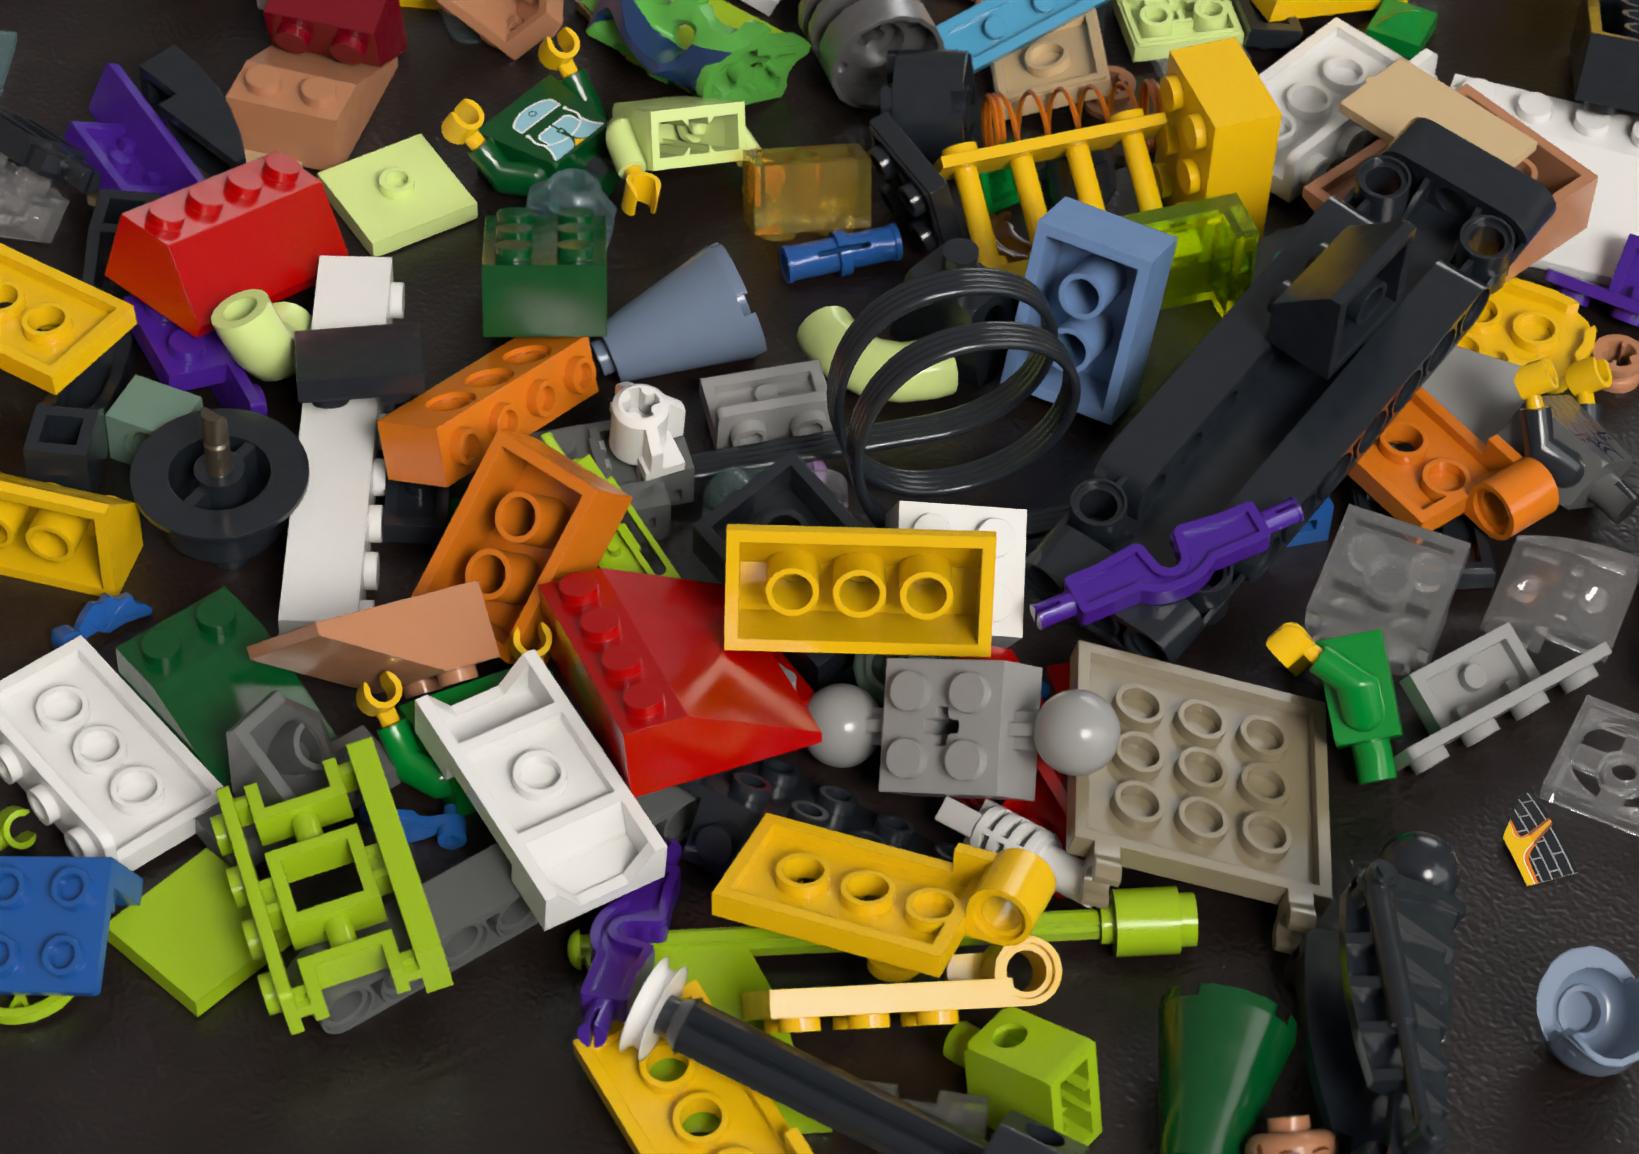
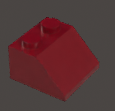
M267 0L263 11L271 44L280 46L282 49L292 53L311 52L334 57L350 65L365 63L382 67L403 54L408 44L399 0Z

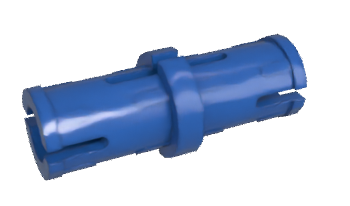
M894 223L846 234L843 229L830 231L828 238L792 246L784 245L778 249L780 270L787 284L793 283L796 280L835 272L838 277L849 276L853 274L854 268L892 260L899 261L903 257L901 236Z

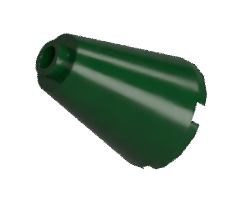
M1199 983L1197 995L1178 997L1181 985L1172 987L1161 996L1158 1008L1159 1154H1241L1295 1046L1297 1022L1290 1015L1285 1024L1275 1017L1277 1008L1275 1002L1242 988L1215 983Z

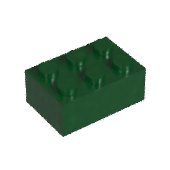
M509 207L498 210L497 216H485L482 255L483 337L607 336L606 215H594V211L589 208L568 207L558 210L557 216H533L531 209Z

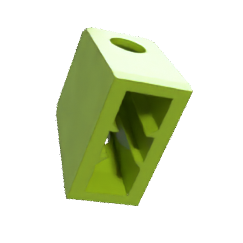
M1014 1006L1003 1008L982 1029L967 1021H961L949 1032L943 1046V1054L947 1059L966 1070L969 1108L978 1119L995 1131L1009 1111L1013 1109L1087 1146L1102 1133L1096 1042Z

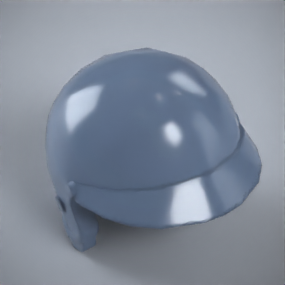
M1586 946L1570 949L1560 954L1551 962L1542 977L1536 997L1537 1021L1542 1040L1550 1053L1561 1064L1579 1074L1604 1077L1624 1071L1639 1060V977L1635 979L1630 969L1618 956L1603 948Z

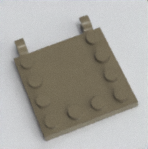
M1078 640L1070 656L1069 690L1084 689L1100 695L1113 707L1120 723L1119 746L1109 763L1102 769L1089 775H1068L1066 853L1085 857V865L1079 886V902L1107 909L1109 905L1110 886L1118 887L1121 883L1122 867L1278 905L1272 933V947L1275 951L1291 954L1302 941L1303 933L1308 934L1316 928V914L1323 916L1333 899L1325 702Z

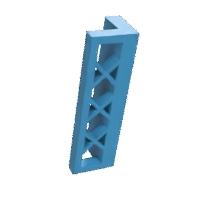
M984 0L936 27L944 42L943 49L969 50L968 53L972 55L975 74L1111 0Z

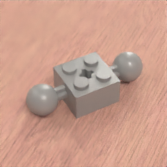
M887 658L884 707H879L876 700L867 691L852 684L837 683L828 685L812 695L806 708L822 732V742L808 746L806 749L814 758L825 765L847 768L864 762L876 751L878 746L881 747L879 792L916 797L946 798L949 796L950 798L1035 801L1037 753H1039L1048 766L1062 774L1069 776L1092 774L1107 765L1115 755L1120 742V723L1115 710L1103 697L1084 689H1070L1057 693L1048 699L1040 709L1041 667L1006 660Z

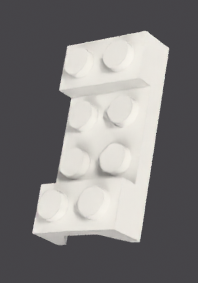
M535 649L523 653L498 686L450 706L429 695L415 700L416 734L446 780L452 777L457 779L512 864L511 880L544 931L665 877L666 843Z

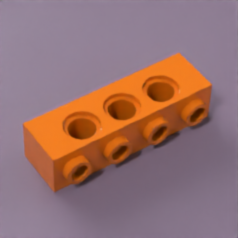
M515 337L379 419L377 425L388 480L449 487L479 467L498 429L529 436L597 393L596 367L592 359L589 337Z

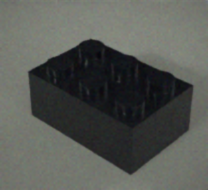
M792 448L693 524V553L721 584H725L727 524L864 527ZM782 652L816 692L853 664L855 655L848 653Z

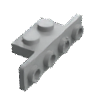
M1510 622L1409 674L1399 683L1430 736L1394 756L1396 772L1410 765L1415 775H1418L1450 757L1445 745L1461 738L1465 747L1468 748L1501 729L1495 718L1511 711L1515 720L1518 721L1550 702L1545 694L1547 690L1560 684L1564 693L1568 694L1595 679L1599 674L1594 664L1613 653L1609 645L1605 641L1541 676Z

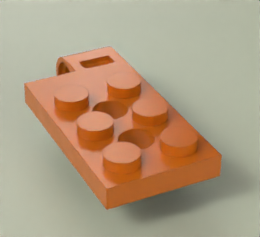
M1422 387L1348 473L1358 485L1416 539H1420L1464 513L1488 536L1504 541L1553 513L1559 504V492L1556 482L1542 463L1534 458H1523L1498 434L1489 438L1487 445H1485ZM1389 442L1398 445L1410 444L1416 450L1412 452L1399 451L1394 449Z

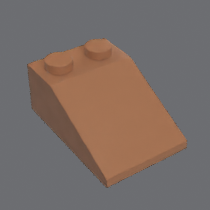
M271 45L245 62L226 95V101L233 112L241 132L244 149L264 154L277 151L280 154L290 156L296 161L302 162L304 167L322 171L347 162L398 67V57L382 67L365 63L350 65L334 57L311 52L292 53L282 49L280 46Z
M478 580L315 622L247 647L250 660L356 689L365 681L371 693L375 694L385 692L379 677L384 671H389L400 680L405 699L477 678L479 676L476 664L500 657Z

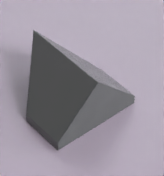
M279 690L270 692L226 732L232 793L238 797L246 795L244 786L257 782L264 806L268 807L330 787L322 761L334 758L335 753L322 713L284 697ZM353 792L347 793L349 801L356 797Z

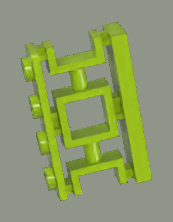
M372 736L346 744L351 761L340 765L337 764L335 757L322 761L330 787L268 807L264 806L257 782L244 786L246 795L234 799L229 786L215 789L222 814L210 817L221 855L225 856L235 853L238 863L236 866L225 869L237 908L250 905L254 918L241 922L253 961L266 958L270 969L269 972L257 975L269 1015L283 1012L291 1035L305 1031L302 1017L314 1014L316 1021L330 1017L322 989L386 968L390 969L397 994L410 991L409 982L420 978L423 980L427 993L454 985L442 943ZM359 789L377 843L364 847L357 823L325 834L322 830L324 826L354 817L347 793ZM254 823L262 846L296 836L297 843L264 853L271 878L259 881L243 827ZM355 862L363 891L297 912L289 883ZM394 892L412 949L399 953L392 929L361 939H357L355 931L388 921L381 896ZM285 927L288 929L295 951L327 940L331 947L330 949L297 959L304 985L295 988L291 986L275 934L276 930Z

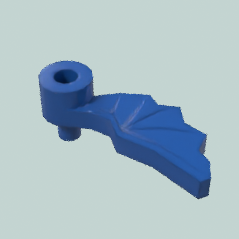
M104 592L98 601H88L79 613L74 627L61 625L60 627L53 628L51 631V644L54 649H57L80 635L86 640L98 631L110 633L126 622L151 615L153 609L142 601H135L128 592L115 597Z
M361 803L359 805V815L363 822L369 824L370 832L374 833L365 804ZM445 805L443 808L444 814L436 816H419L413 810L396 809L408 843L424 840L437 834V842L442 848L452 850L466 844V820L457 813L456 805Z

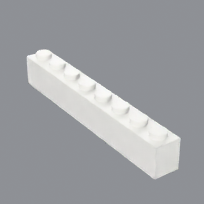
M319 255L311 330L392 324L393 318H404L405 286L404 282L393 281L392 257ZM375 398L352 399L346 405L334 409L317 408L312 403L302 404L299 441L307 453L310 477L305 496L289 519L278 616L279 635L315 622L375 607L374 600H366L367 590H378L379 552L370 551L371 543L383 542L384 507L383 505H375L376 496H386L387 486L385 460L379 458L382 445L377 421L389 414L384 413V406H394V404L380 403Z

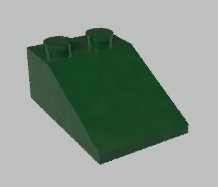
M224 586L116 647L119 676L223 787L229 786L232 797L236 795L232 793L226 732L270 692L279 690L288 699L318 712L320 710L293 671L250 660L247 647L271 637L253 614ZM323 716L330 741L333 742L338 737Z

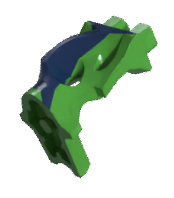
M579 0L592 15L586 29L589 36L636 60L650 77L666 84L678 83L701 98L745 101L746 106L782 97L787 87V78L790 70L799 59L808 55L812 47L806 39L793 32L770 33L771 29L765 23L759 21H746L739 29L727 26L715 16L713 6L708 3L709 0H674L673 2L671 0ZM684 24L690 26L695 34L694 41L689 47H683L677 37L679 28ZM752 63H756L754 68L751 66Z

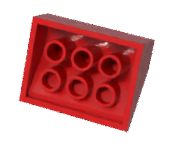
M597 568L587 572L570 573L562 579L538 585L543 622L550 628L552 633V644L549 653L610 762L634 797L822 742L820 728L771 651L724 650L725 584Z

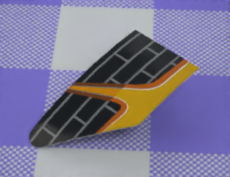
M1531 793L1521 794L1503 835V840L1526 886L1578 873L1563 840L1540 802Z

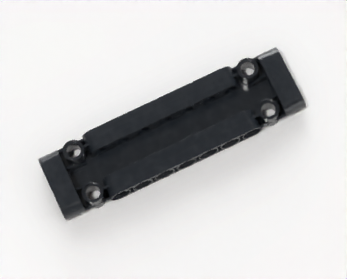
M1416 117L1410 120L1381 155L1370 157L1361 163L1357 170L1355 186L1343 200L1334 195L1322 204L1110 444L1100 458L1092 479L1085 480L1075 487L1071 494L1070 510L1025 557L1024 585L1042 601L1064 592V583L1067 576L1093 566L1135 543L1144 546L1159 565L1167 568L1175 567L1178 565V562L1169 542L1170 534L1176 526L1221 513L1247 501H1252L1258 511L1294 496L1297 499V505L1300 504L1304 521L1272 533L1267 550L1215 571L1211 579L1206 583L1212 587L1201 588L1191 596L1173 603L1161 605L1138 603L1088 625H1082L1076 615L1070 617L1071 620L1118 650L1174 664L1206 626L1216 624L1224 618L1229 607L1230 597L1244 580L1254 583L1265 573L1474 325L1484 310L1490 294L1496 293L1503 287L1507 279L1509 267L1556 212V202L1550 191L1534 178L1440 124L1423 117ZM1407 220L1417 226L1402 303L1328 380L1267 341L1271 314L1267 311V306L1272 295L1284 281L1289 280L1293 283L1305 271L1308 259L1322 242L1331 244L1347 226ZM1089 518H1102L1105 521H1093Z

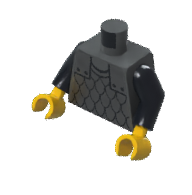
M1590 356L1574 362L1568 367L1565 372V380L1570 392L1577 397V401L1571 395L1541 396L1542 394L1557 390L1559 387L1557 372L1549 357H1544L1521 366L1515 374L1514 383L1520 397L1525 402L1498 435L1523 458H1534L1548 469L1556 482L1559 492V504L1568 510L1596 506L1615 524L1622 522L1639 505V494L1621 479L1632 466L1633 459L1602 427V405L1595 404L1594 392L1608 388L1612 384V373L1608 362L1605 359L1596 360L1595 357Z

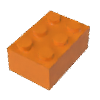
M498 429L411 597L478 580L500 653L499 658L507 663L515 664L517 660L510 651V640L517 626L520 631V642L525 649L529 651L535 649L537 651L542 648V642L538 633V625L540 622H543L538 585L562 579L570 573L587 572L596 569L633 497L537 438ZM549 651L544 657L545 666L551 656Z

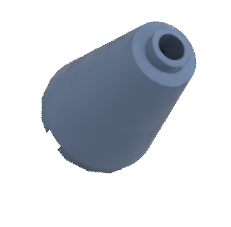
M716 242L710 246H705L607 318V336H601L598 340L590 343L594 357L604 376L615 373L621 383L755 358L757 355L767 351L765 337L756 312L751 313L744 296L748 292L731 257L722 244Z

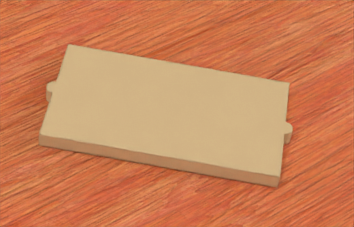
M1402 57L1375 77H1365L1364 85L1339 103L1338 112L1389 144L1410 120L1416 117H1423L1440 124L1513 167L1530 156L1537 148V141Z

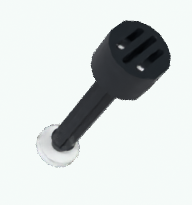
M668 956L662 958L655 966L635 998L620 1039V1052L627 1050L628 1047H635L639 1051L638 1059L641 1062L647 1058L660 1038L663 1037L667 1039L674 1055L680 1053L882 1154H1090L1089 1146L1013 1109L1001 1121L990 1142H987L703 1002V997L683 1000L681 995L687 980V965L679 971H673L669 968L670 961Z

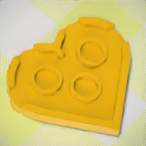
M1513 277L1504 283L1503 287L1496 293L1490 294L1481 315L1456 346L1520 366L1549 357L1556 369L1559 387L1557 390L1548 393L1558 394L1568 388L1565 380V372L1568 367L1574 362L1591 356L1595 346L1597 330L1595 325L1590 327L1588 321L1578 313L1580 304L1575 299L1554 289Z

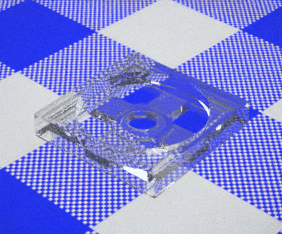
M1587 695L1542 784L1539 798L1639 837V807L1624 806L1627 799L1639 797V714ZM1600 728L1626 738L1620 751H1613L1611 753H1605L1582 744V741L1587 733ZM1616 765H1627L1635 770L1637 776L1629 781L1620 780L1614 776L1612 768ZM1572 768L1597 778V782L1601 787L1598 796L1589 792L1578 781Z

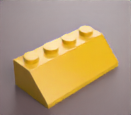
M0 472V575L99 597L104 592L114 597L119 595L143 547L139 509L135 502L123 500L116 496L100 495L64 487L52 482H41Z
M727 524L724 650L991 657L997 533L996 531Z

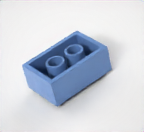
M1065 196L1038 220L1025 278L1034 283L1046 297L1058 326L1059 340L1067 348L1077 370L1081 384V397L1077 413L1112 425L1138 398L1178 237ZM1019 301L1014 322L1026 323L1040 328L1041 317L1032 307ZM1008 349L1000 381L1001 384L1021 367L1031 351ZM1055 361L1045 379L1031 394L1051 403L1055 402L1059 394L1063 378V369Z

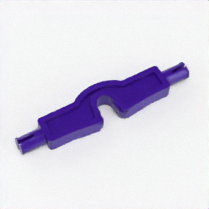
M1294 496L1258 511L1252 501H1247L1221 513L1180 524L1171 532L1169 542L1178 562V565L1175 567L1167 568L1159 565L1144 546L1136 543L1131 544L1103 561L1067 576L1064 583V592L1030 605L1034 622H1037V628L1042 631L1046 627L1075 615L1082 625H1088L1138 603L1161 605L1185 599L1205 586L1215 571L1267 550L1272 533L1304 521L1300 504L1297 505V499Z
M663 838L664 842L667 845V838ZM674 839L670 840L667 848L665 877L621 896L619 900L606 906L597 915L592 924L590 932L591 966L580 990L581 1016H584V1019L577 1030V1037L585 1046L590 1047L593 1037L594 1048L603 1046L606 1043L613 1021L626 1022L635 998L654 969L655 950L650 943H662L668 937L672 912L681 892V869L677 864L682 858L683 849L680 843Z

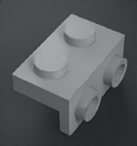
M819 359L700 379L699 395L715 450L833 430L827 409V384Z

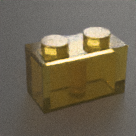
M859 143L743 150V218L755 235H761V238L769 241L791 240L796 237V232L818 231L820 235L828 237L830 231L843 229L846 234L853 233V229L871 228V158Z

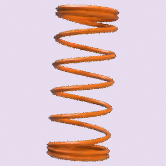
M1154 78L1144 79L1139 88L1137 103L1132 89L1125 82L1119 81L1111 90L1108 104L1106 105L1100 90L1093 84H1087L1080 94L1077 110L1070 94L1062 86L1056 87L1050 96L1047 113L1039 96L1029 89L1023 93L1019 100L1016 117L1009 100L1001 92L986 93L981 105L984 148L1006 142L1005 119L999 98L1003 100L1007 108L1015 141H1021L1022 109L1027 95L1033 96L1039 108L1046 136L1051 135L1052 109L1055 97L1059 92L1065 95L1069 103L1076 130L1081 129L1083 103L1088 90L1093 89L1104 113L1105 122L1110 123L1109 118L1112 116L1113 101L1119 87L1126 89L1133 108L1143 109L1146 116L1150 115V94L1153 113L1162 112L1163 102L1160 86ZM992 116L994 122L995 143L993 137ZM1155 136L1150 140H1145L1148 151L1150 153L1157 152ZM1115 147L1107 148V150L1115 152Z

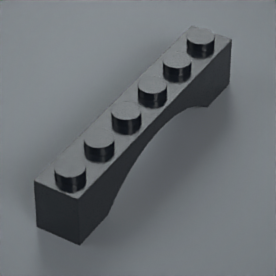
M100 189L88 229L82 282L121 300L125 296L133 295L105 276V270L121 214L159 199L160 194ZM131 330L57 395L49 393L42 402L36 404L23 448L27 479L52 482L64 487L97 494L109 452L105 414L126 388L138 348V342Z

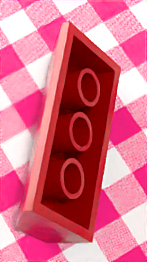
M275 151L122 213L104 275L189 334L198 338L215 330L211 321L213 311L231 295L244 290L258 289L267 293L272 303H276L316 285L319 255L349 256L321 180L301 168L294 158Z

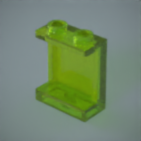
M1237 193L1121 216L1178 237L1160 310L1211 300L1222 319L1251 286L1259 231Z

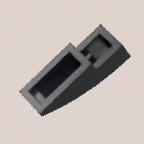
M174 44L139 65L143 97L205 179L246 163L241 132L233 112L217 85L198 63Z

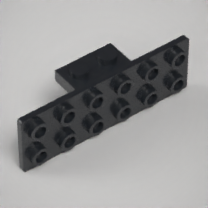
M593 732V737H594L595 740L598 742V744L600 745V747L603 749V747L601 746V744H600L598 738L596 737L595 733ZM770 757L676 785L701 798L682 858L721 878L766 813L953 863L954 850L957 845L935 843L915 833V827L907 820L890 814L879 815L857 804V798L847 790L835 786H821L800 776V769L783 759Z

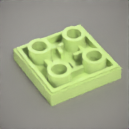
M1230 0L1110 1L1133 62L1165 59L1169 57V50L1236 37L1241 47H1243L1244 33Z

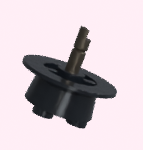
M203 406L201 411L183 415L164 424L142 443L131 464L130 488L132 497L140 512L152 524L161 529L162 536L175 549L191 558L212 562L218 569L233 571L243 567L250 557L263 552L280 537L288 522V517L299 506L307 491L310 477L309 461L299 439L292 431L278 421L266 415L248 410L233 408L207 409Z

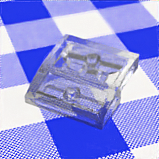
M1541 535L1518 536L1479 630L1489 633L1510 622L1524 648L1539 654L1545 638L1582 654L1605 641L1612 650L1639 581V557L1582 540ZM1606 656L1600 661L1606 663L1608 656Z

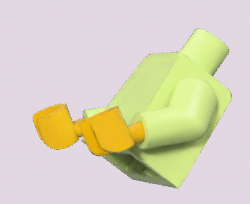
M675 96L614 104L612 109L613 118L606 127V145L618 176L626 180L621 208L627 215H635L637 201L647 204L652 214L656 213L661 181L657 176L645 172L646 170L656 171L735 161L738 166H746L748 169L742 186V192L751 200L759 201L763 192L766 191L771 198L776 197L783 179L784 170L776 161L760 157L762 149L745 126V101Z

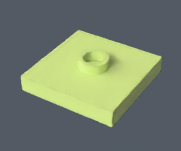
M421 133L317 173V178L321 180L330 204L372 257L382 256L478 218L477 202Z

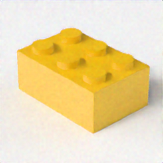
M1236 37L1169 50L1167 73L1160 80V94L1163 102L1162 112H1165L1168 123L1155 135L1157 152L1155 164H1152L1160 197L1164 200L1171 213L1175 229L1195 225L1201 246L1194 253L1197 259L1257 246V241L1263 237L1282 113Z

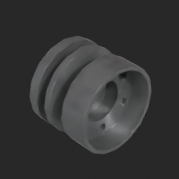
M801 0L799 4V26L807 41L812 45L811 48L839 99L854 108L880 109L882 85H893L887 82L886 64L888 50L943 49L944 42L937 27L920 0Z

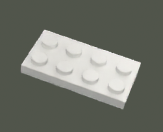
M1336 17L1259 75L1282 113L1270 192L1288 203L1292 202L1303 193L1304 186L1325 174L1331 163L1339 158L1361 151L1363 146L1376 136L1338 112L1339 103L1363 86L1365 77H1375L1401 58V55ZM1426 48L1411 60H1407L1438 79L1435 75L1438 59L1436 53Z
M82 635L0 680V776L6 783L13 784L17 782L24 789L35 815L44 825L49 826L54 823L64 834L65 842L73 857H113L131 871H134L196 834L195 818L220 805L215 789L223 787L220 782Z

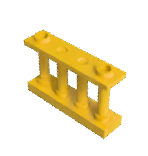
M1141 108L1130 109L1109 118L1110 123L980 149H978L976 142H964L945 148L942 151L943 156L935 162L933 167L945 181L951 179L956 181L970 239L979 248L978 262L987 268L1009 271L1022 277L1026 275L1029 259L1008 263L1006 256L999 255L978 174L1011 168L1032 246L1038 220L1047 213L1035 163L1067 156L1078 201L1106 211L1090 151L1120 145L1123 147L1143 225L1178 237L1171 265L1183 263L1201 248L1196 227L1192 225L1175 229L1174 223L1166 220L1145 141L1152 139L1168 123L1165 112L1145 116L1144 110Z

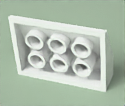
M1455 74L1450 88L1457 90L1467 83L1598 176L1587 228L1530 267L1546 271L1547 268L1558 269L1587 281L1609 286L1629 234L1639 236V117L1617 113L1616 115L1599 114L1585 109L1583 104L1547 96L1539 92H1530L1492 83L1481 78Z

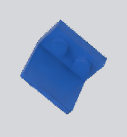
M0 856V995H99L103 979L110 916L115 911V905H141L144 879L113 857Z

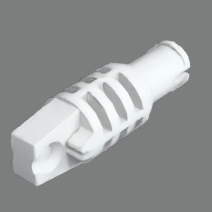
M949 796L945 798L935 820L965 835L966 837L962 844L996 853L1008 848H1021L1031 851L1044 859L1051 867L1056 879L1055 891L1087 908L1094 907L1079 902V886L1085 861L1075 855L1066 853L1062 849V843L1055 833L989 799H985L980 811L977 812Z

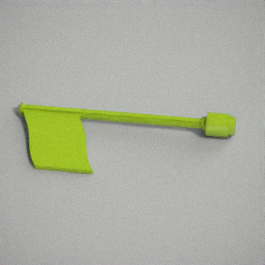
M1176 886L1111 889L1107 909L1097 907V909L1043 911L1029 936L1041 938L1046 942L1099 939L1100 944H1111L1114 957L1180 954L1182 947H1195L1198 943L1196 898L1194 892L1179 893ZM752 926L669 930L666 941L650 943L655 950L654 968L662 958L667 956L670 961L669 968L673 971H679L687 965L688 975L686 984L696 979L713 1007L743 1021L742 993L772 990L754 956L844 952ZM580 929L571 934L567 945L569 961L577 970H582V965H585L589 971L591 966L590 934H580ZM964 936L959 946L991 945L993 943ZM764 1020L743 1021L764 1031ZM789 1032L768 1033L793 1046ZM667 1058L656 1062L651 1067L649 1074L656 1080L670 1082L684 1075L688 1067L678 1059ZM773 1100L791 1129L797 1126L801 1134L832 1132L831 1128ZM698 1112L689 1116L684 1121L682 1128L691 1135L706 1136L718 1129L721 1120L712 1113Z

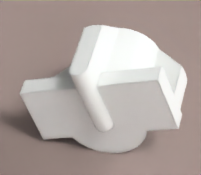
M628 381L616 384L613 402H610L611 424L609 445L612 453L619 460L627 464L637 465L645 481L685 470V460L673 439L682 436L684 432L686 410L680 400L664 395L659 389L651 385L634 384Z

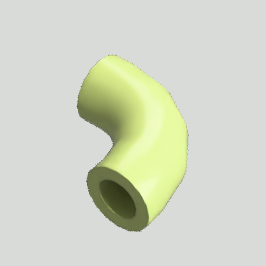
M250 289L238 292L222 301L214 309L211 321L233 360L254 378L267 382L290 378L296 374L294 331L311 330L312 316L306 309L297 304L289 302L272 303L268 294L263 290Z
M826 306L814 311L800 325L796 336L798 346L810 361L820 360L823 374L827 378L837 346L846 330L854 321L850 313L845 308L839 306ZM875 337L858 359L850 376L847 390L861 395L869 380L884 363L904 347L917 340L899 342ZM955 358L941 361L918 373L901 386L888 401L905 403L953 395L958 387V370Z

